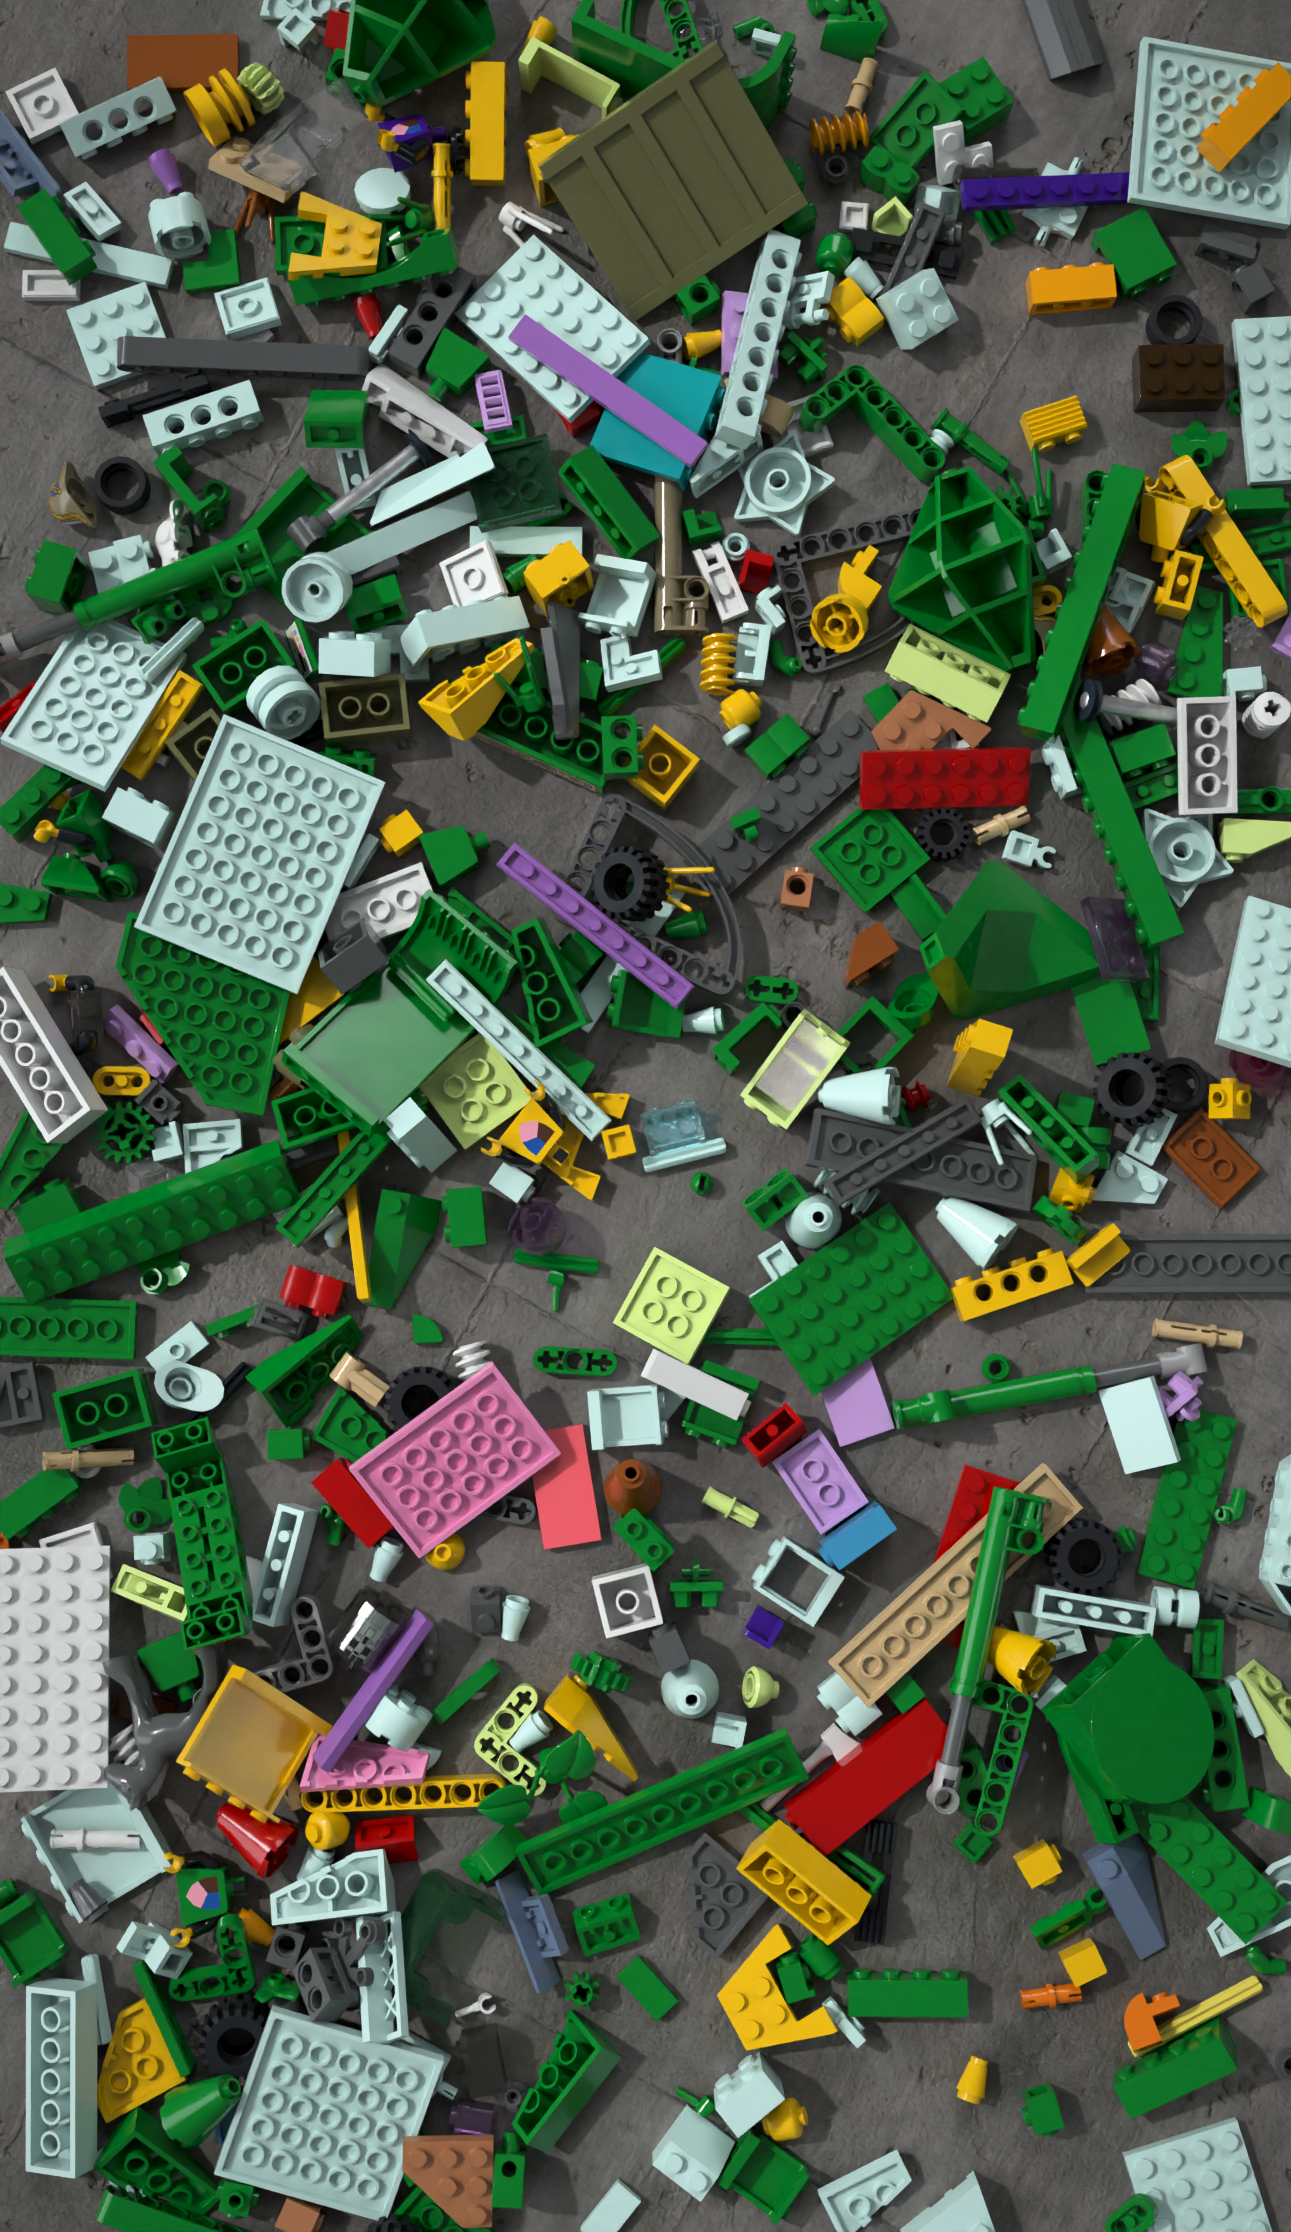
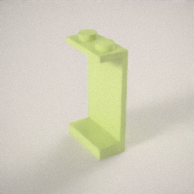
M534 37L530 39L518 59L521 89L530 94L540 77L543 76L602 108V119L622 104L620 84Z

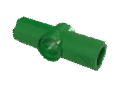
M1269 786L1264 789L1237 790L1238 813H1224V815H1258L1260 817H1269L1271 815L1291 814V788L1278 789L1277 787ZM1263 796H1268L1272 799L1273 808L1264 805L1262 801Z

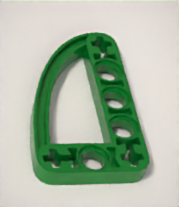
M623 0L620 15V31L634 38L635 16L639 0ZM659 0L676 48L667 54L684 62L690 58L687 49L692 48L694 53H697L704 48L688 1ZM674 7H684L680 15H670ZM691 29L692 31L688 38L683 40L678 38L682 30Z

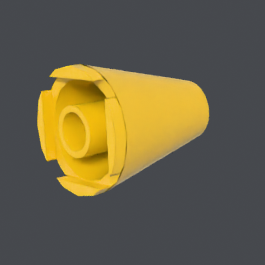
M995 1626L987 1662L1019 1693L1029 1696L1028 1692L1035 1694L1049 1678L1053 1670L1049 1663L1051 1657L1056 1659V1646L1047 1639Z

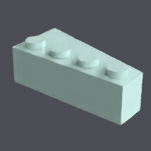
M501 595L488 602L475 600L468 603L467 606L458 607L456 604L444 607L441 611L432 612L430 609L420 611L400 636V641L409 667L413 669L420 667L422 660L431 657L434 663L444 660L445 656L452 654L456 650H459L462 655L479 648L481 643H484V646L487 648L492 646V642L500 644V641L519 639L530 626L520 597Z

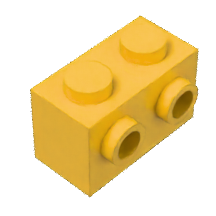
M1176 550L1169 560L1165 559L1160 576L1164 577L1162 587L1158 586L1153 603L1157 604L1155 614L1183 620L1191 609L1204 557Z

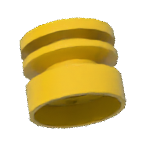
M225 68L218 72L223 84L222 86L213 75L209 77L212 92L208 93L198 83L183 93L197 123L214 148L231 138L227 127L229 123L239 133L244 130L239 119L240 117L248 127L256 123L246 94L240 84L233 79Z

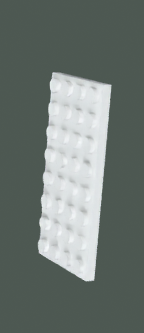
M111 1546L0 1549V1793L109 1787V1781L104 1777V1770L109 1765L110 1677L105 1674L102 1662L110 1659Z

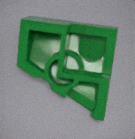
M829 14L820 49L858 63H862L864 58L875 59L885 17L876 15L874 22L863 21L860 15L843 16L841 14Z

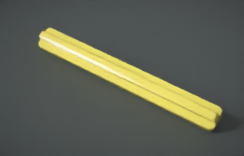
M1252 1975L1156 2026L1162 2039L1161 2044L1135 2054L1129 2041L1128 2046L1133 2056L1138 2058L1261 1993L1263 1987L1259 1979Z

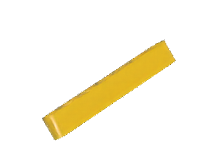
M1183 455L1159 468V477L1164 482V487L1169 494L1204 504L1203 509L1208 507L1206 499L1209 495L1215 493L1191 457ZM1218 498L1212 506H1217L1220 503ZM1224 510L1220 514H1213L1214 518L1197 538L1252 622L1257 627L1262 628L1285 616L1288 608L1283 596L1227 511Z
M494 1773L425 1776L423 1784L372 1787L378 1788L382 1792L383 1798L378 1801L372 1800L368 1796L370 1788L348 1789L353 1794V1800L349 1802L340 1799L339 1790L320 1791L324 1798L321 1803L313 1802L309 1796L310 1792H303L301 1802L305 1810L312 1813L319 1811L353 1812L477 1807L488 1796L485 1791L487 1784L495 1783L500 1788L507 1785L502 1776ZM461 1784L469 1786L471 1795L460 1797L456 1793V1787ZM432 1785L440 1788L442 1796L436 1799L428 1796L426 1788ZM403 1786L408 1787L412 1792V1797L407 1800L400 1798L397 1789Z

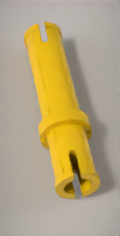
M447 143L433 144L434 164L431 177L434 178V230L451 227L450 185L453 171H451L450 164L451 144Z

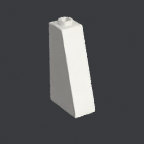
M656 1349L652 1350L641 1374L646 1379L736 1421L739 1415L745 1417L751 1401L747 1400L748 1393Z

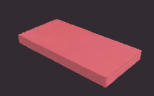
M583 1424L545 1430L561 1454L532 1475L544 1550L602 1540Z

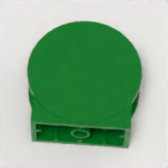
M1150 1633L1118 1637L1041 1709L1062 1738L1067 1761L1076 1777L1092 1793L1110 1802L1121 1804H1164L1176 1801L1189 1794L1200 1783L1212 1758L1214 1725L1208 1702L1196 1682L1181 1668L1170 1663Z

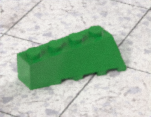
M572 2009L569 2010L565 2018L568 2023L562 2034L558 2033L553 2042L555 2048L548 2062H543L538 2071L540 2073L539 2080L534 2088L529 2089L511 2124L527 2146L547 2153L622 2058L606 2036Z

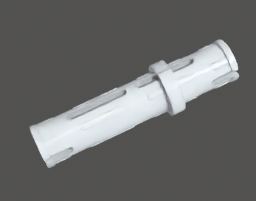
M79 1827L78 1830L53 1829L51 1831V1836L53 1837H50V1849H77L78 1852H84L85 1849H141L142 1843L140 1842L143 1840L137 1830H86V1827Z

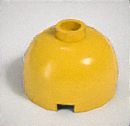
M836 593L827 596L815 606L812 619L810 620V629L820 646L824 648L828 646L831 649H835L834 652L837 653L847 652L862 641L868 629V615L860 600L849 594Z

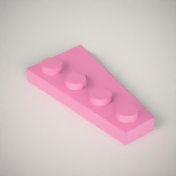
M318 1734L311 1746L299 1787L301 1792L423 1784L430 1760L429 1751L409 1749V1751L404 1752L391 1745L352 1740L335 1766L328 1773L321 1769L312 1757L326 1737Z

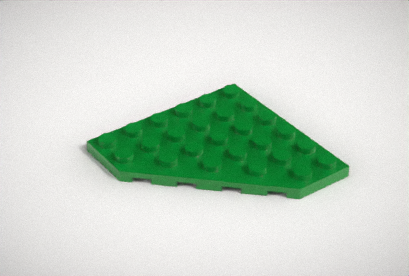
M128 912L115 968L207 1106L263 1117L275 1066L272 1062L278 1052L290 991L136 929L134 925L139 914Z

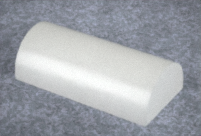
M1236 696L1178 698L1179 815L1238 813Z

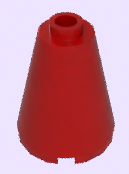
M224 1803L216 1814L218 1819L217 1827L258 1876L262 1879L271 1877L288 1857L286 1851L289 1848V1843L295 1846L300 1835V1829L284 1820L276 1823L267 1819L266 1823H263L250 1815L252 1809L245 1806L242 1810L231 1803Z

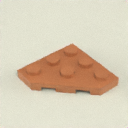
M493 2135L403 2136L402 2171L460 2227H492Z

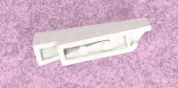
M379 364L367 374L362 391H368L369 403L381 407L378 416L408 434V429H411L423 443L448 458L466 453L482 442L484 444L487 443V437L384 364Z

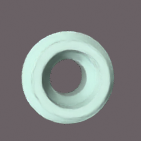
M731 533L724 538L722 549L728 560L737 562L745 559L747 549L750 550V544L744 535ZM737 544L741 549L738 552H733L730 547Z

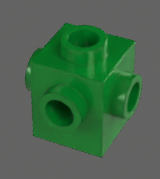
M228 2178L225 2181L220 2180L215 2199L220 2200L218 2212H223L227 2217L233 2219L248 2217L251 2208H257L261 2188Z

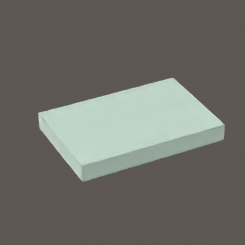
M1154 1376L1098 1390L1125 1474L1168 1465L1181 1460Z

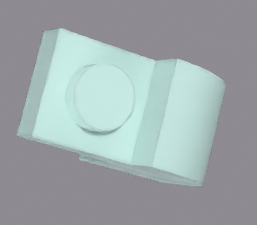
M132 1921L117 1945V1949L121 1954L145 1960L153 1973L176 1980L193 1954L187 1946L183 1948L173 1946L175 1943H179L181 1939L176 1935L171 1936L170 1930L151 1921L148 1925Z

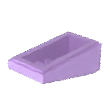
M495 370L476 374L474 379L485 433L513 428L502 371ZM500 394V395H497V396H491V397H486V398H484L485 396ZM503 405V406H499V407H494V408L486 409L487 407ZM503 414L505 415V417L488 420V417Z

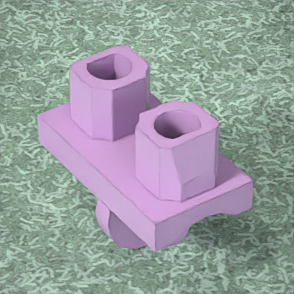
M1179 1371L1167 1383L1177 1394L1171 1397L1162 1387L1158 1390L1168 1418L1179 1409V1412L1175 1415L1179 1421L1186 1418L1194 1422L1200 1417L1198 1407L1202 1402L1199 1398H1195L1192 1401L1190 1399L1198 1393L1197 1388L1203 1384V1381L1198 1376L1191 1380L1182 1371Z

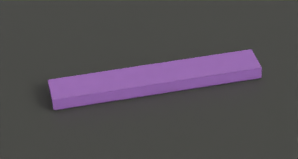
M416 1609L312 1757L324 1771L329 1773L434 1626V1623L420 1610Z

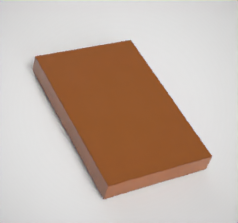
M1202 1107L1197 1109L1164 1141L1161 1147L1166 1156L1218 1209H1222L1262 1170L1213 1119H1209V1114Z

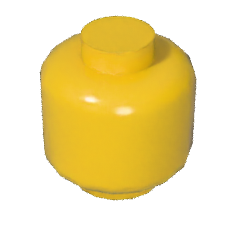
M738 689L721 702L719 715L730 730L743 723L749 727L761 718L759 707L762 705V702L753 691L748 693L744 689Z
M315 1812L307 1819L305 1834L315 1849L327 1850L337 1847L346 1841L350 1830V1822L343 1812Z
M794 2097L785 2098L783 2102L762 2118L764 2131L777 2142L801 2137L804 2126L808 2125L806 2108L804 2106L800 2107Z

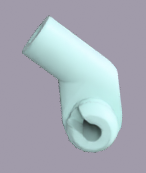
M347 1216L333 1222L325 1231L324 1239L329 1247L336 1248L342 1244L341 1237L349 1230Z

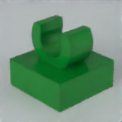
M757 807L730 818L729 825L733 834L742 831L747 843L757 839L759 835L755 827L761 820Z

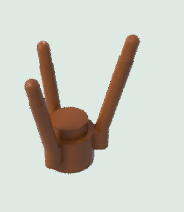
M250 188L249 194L245 196L243 208L234 227L237 236L246 215L245 227L250 228L254 214H264L265 210H268L270 242L272 244L275 243L274 209L276 201Z

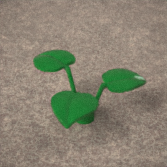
M577 1730L569 1739L554 1748L542 1750L539 1754L540 1768L535 1770V1778L528 1794L522 1785L504 1786L486 1796L477 1805V1809L480 1813L499 1824L513 1825L528 1817L531 1812V1805L528 1801L534 1798L540 1778L549 1784L560 1782L566 1800L569 1802L559 1809V1816L564 1824L607 1806V1799L597 1791H583L573 1798L565 1782L568 1776L572 1779L580 1780L590 1775L594 1770L595 1755L590 1742L580 1730Z

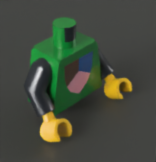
M91 789L71 798L68 792L64 791L50 804L52 808L62 810L55 824L58 829H55V826L48 820L39 822L35 828L34 838L41 843H46L50 836L57 838V841L71 844L81 857L94 853L101 863L108 861L114 856V852L108 844L113 828L102 818L104 811Z
M203 1850L181 1853L179 1857L172 1852H167L163 1856L167 1860L174 1859L170 1867H163V1869L171 1874L176 1873L182 1926H186V1929L174 1928L171 1930V1936L179 1933L182 1934V1940L179 1943H175L173 1945L175 1947L183 1948L188 1945L190 1939H195L211 1931L218 1925L219 1919L227 1915V1912L232 1908V1896L246 1895L248 1893L246 1876L230 1878L229 1865L221 1863L219 1858Z

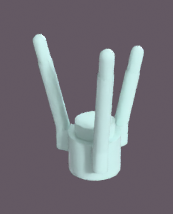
M995 1099L980 1110V1113L983 1115L981 1118L983 1122L981 1124L986 1131L999 1165H1003L1004 1162L991 1129L992 1125L995 1129L1005 1125L1028 1154L1036 1155L1009 1120L1011 1119L1028 1135L1032 1134V1130L1007 1107L1005 1102L1001 1103L999 1099Z

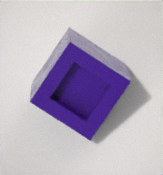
M757 1605L743 1628V1633L770 1650L784 1622L781 1618Z

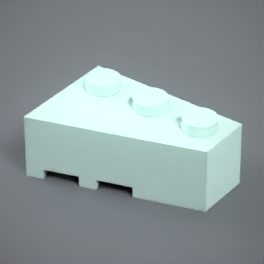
M974 2171L966 2176L967 2179L956 2188L948 2190L944 2197L931 2208L930 2206L902 2227L900 2232H995Z

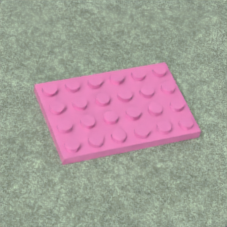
M492 1361L349 1466V1470L420 1559L559 1456L561 1452Z

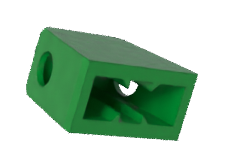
M444 327L426 366L427 376L433 381L427 394L437 402H441L448 391L458 398L463 397L475 385L474 376L487 372L491 367L489 355Z
M464 825L418 836L441 890L448 888L479 868L480 863L476 853L491 847L485 831L468 837Z
M181 1631L137 1650L138 1655L161 1691L175 1686L181 1702L194 1697L197 1690L192 1679L200 1676L203 1673L201 1659L193 1651H184Z
M514 2130L503 2131L502 2147H497L495 2152L491 2207L522 2209L526 2149L520 2148L521 2137ZM505 2162H513L515 2164V2168L508 2169L505 2166Z

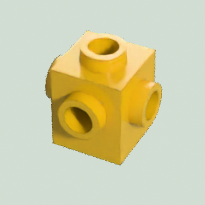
M1221 1078V1084H1209V1119H1250V1104L1252 1100L1250 1085L1239 1084L1238 1078Z
M1060 1167L1049 1199L1054 1204H1061L1070 1211L1081 1213L1085 1203L1091 1205L1096 1188L1091 1187L1095 1175L1089 1174L1076 1184Z

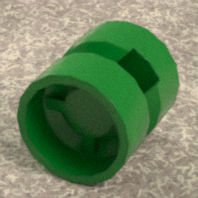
M1098 1127L1074 1128L1098 1153L1099 1167L1095 1170H1110L1111 1154L1106 1151V1148L1111 1145V1129Z

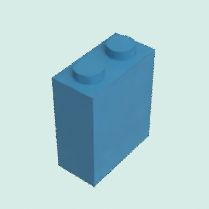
M874 1500L819 1539L818 1542L822 1547L818 1549V1552L829 1567L835 1565L838 1570H841L897 1530V1528L881 1505Z

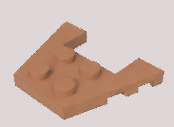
M910 690L871 731V734L880 750L932 749L952 728L971 748H974L992 729L964 714Z

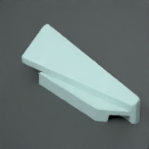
M484 442L478 444L461 457L457 454L382 489L372 519L370 520L371 526H376L496 469Z

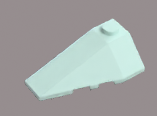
M385 1849L352 1853L346 1856L345 1859L333 1865H328L317 1873L270 1894L272 1926L368 1916L396 1911L394 1879Z
M1291 1855L1272 1863L1261 1874L1288 1903L1246 1945L1291 1926ZM1220 1917L1207 1928L1220 1957L1246 1946Z

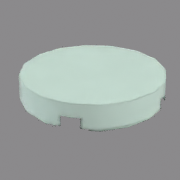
M378 168L366 172L357 180L354 189L355 198L360 204V208L369 214H391V211L395 210L399 212L406 205L398 202L397 198L403 197L410 200L411 196L408 179L401 172L394 173V170L391 168Z

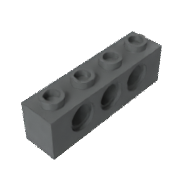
M460 266L455 268V272L449 275L439 276L438 273L432 274V282L427 290L423 289L420 292L416 301V308L412 313L409 312L405 316L401 332L398 336H393L389 342L387 350L391 364L417 379H420L426 370L427 363L444 327L451 330L457 320L455 313L470 299L477 288L475 275ZM444 291L451 293V295L447 298H441L438 296L441 292ZM427 315L437 316L433 321L424 320ZM413 338L422 339L421 343L417 345L409 343Z

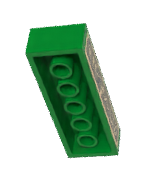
M511 684L510 686L519 694V688ZM506 691L487 722L474 735V737L598 794L603 795L610 781L604 780L601 725L579 715V737L556 741L550 702L547 700L546 705L536 712H527L524 706L517 707L513 698ZM614 732V735H615L617 738H619V739H625V738H626V736H623V735H621V734H619V733H617V732ZM620 757L616 759V765L618 764Z

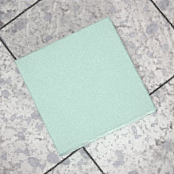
M268 277L214 293L225 333L230 341L282 325Z

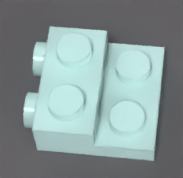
M141 535L113 541L114 546L88 552L98 594L156 570V568H151L149 560L154 557L149 541L145 542Z

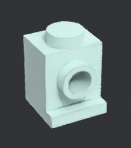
M1261 666L1227 669L1223 673L1222 697L1236 696L1238 701H1249L1255 699L1259 692H1265L1267 689L1266 676L1262 675Z
M170 1531L140 1533L133 1536L134 1560H141V1563L144 1565L171 1561Z

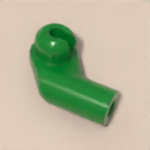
M758 16L733 26V32L737 40L748 35L752 36L754 28L772 33L775 32L770 22Z
M1234 1488L1231 1502L1215 1510V1520L1221 1525H1228L1240 1519L1244 1514L1248 1491Z

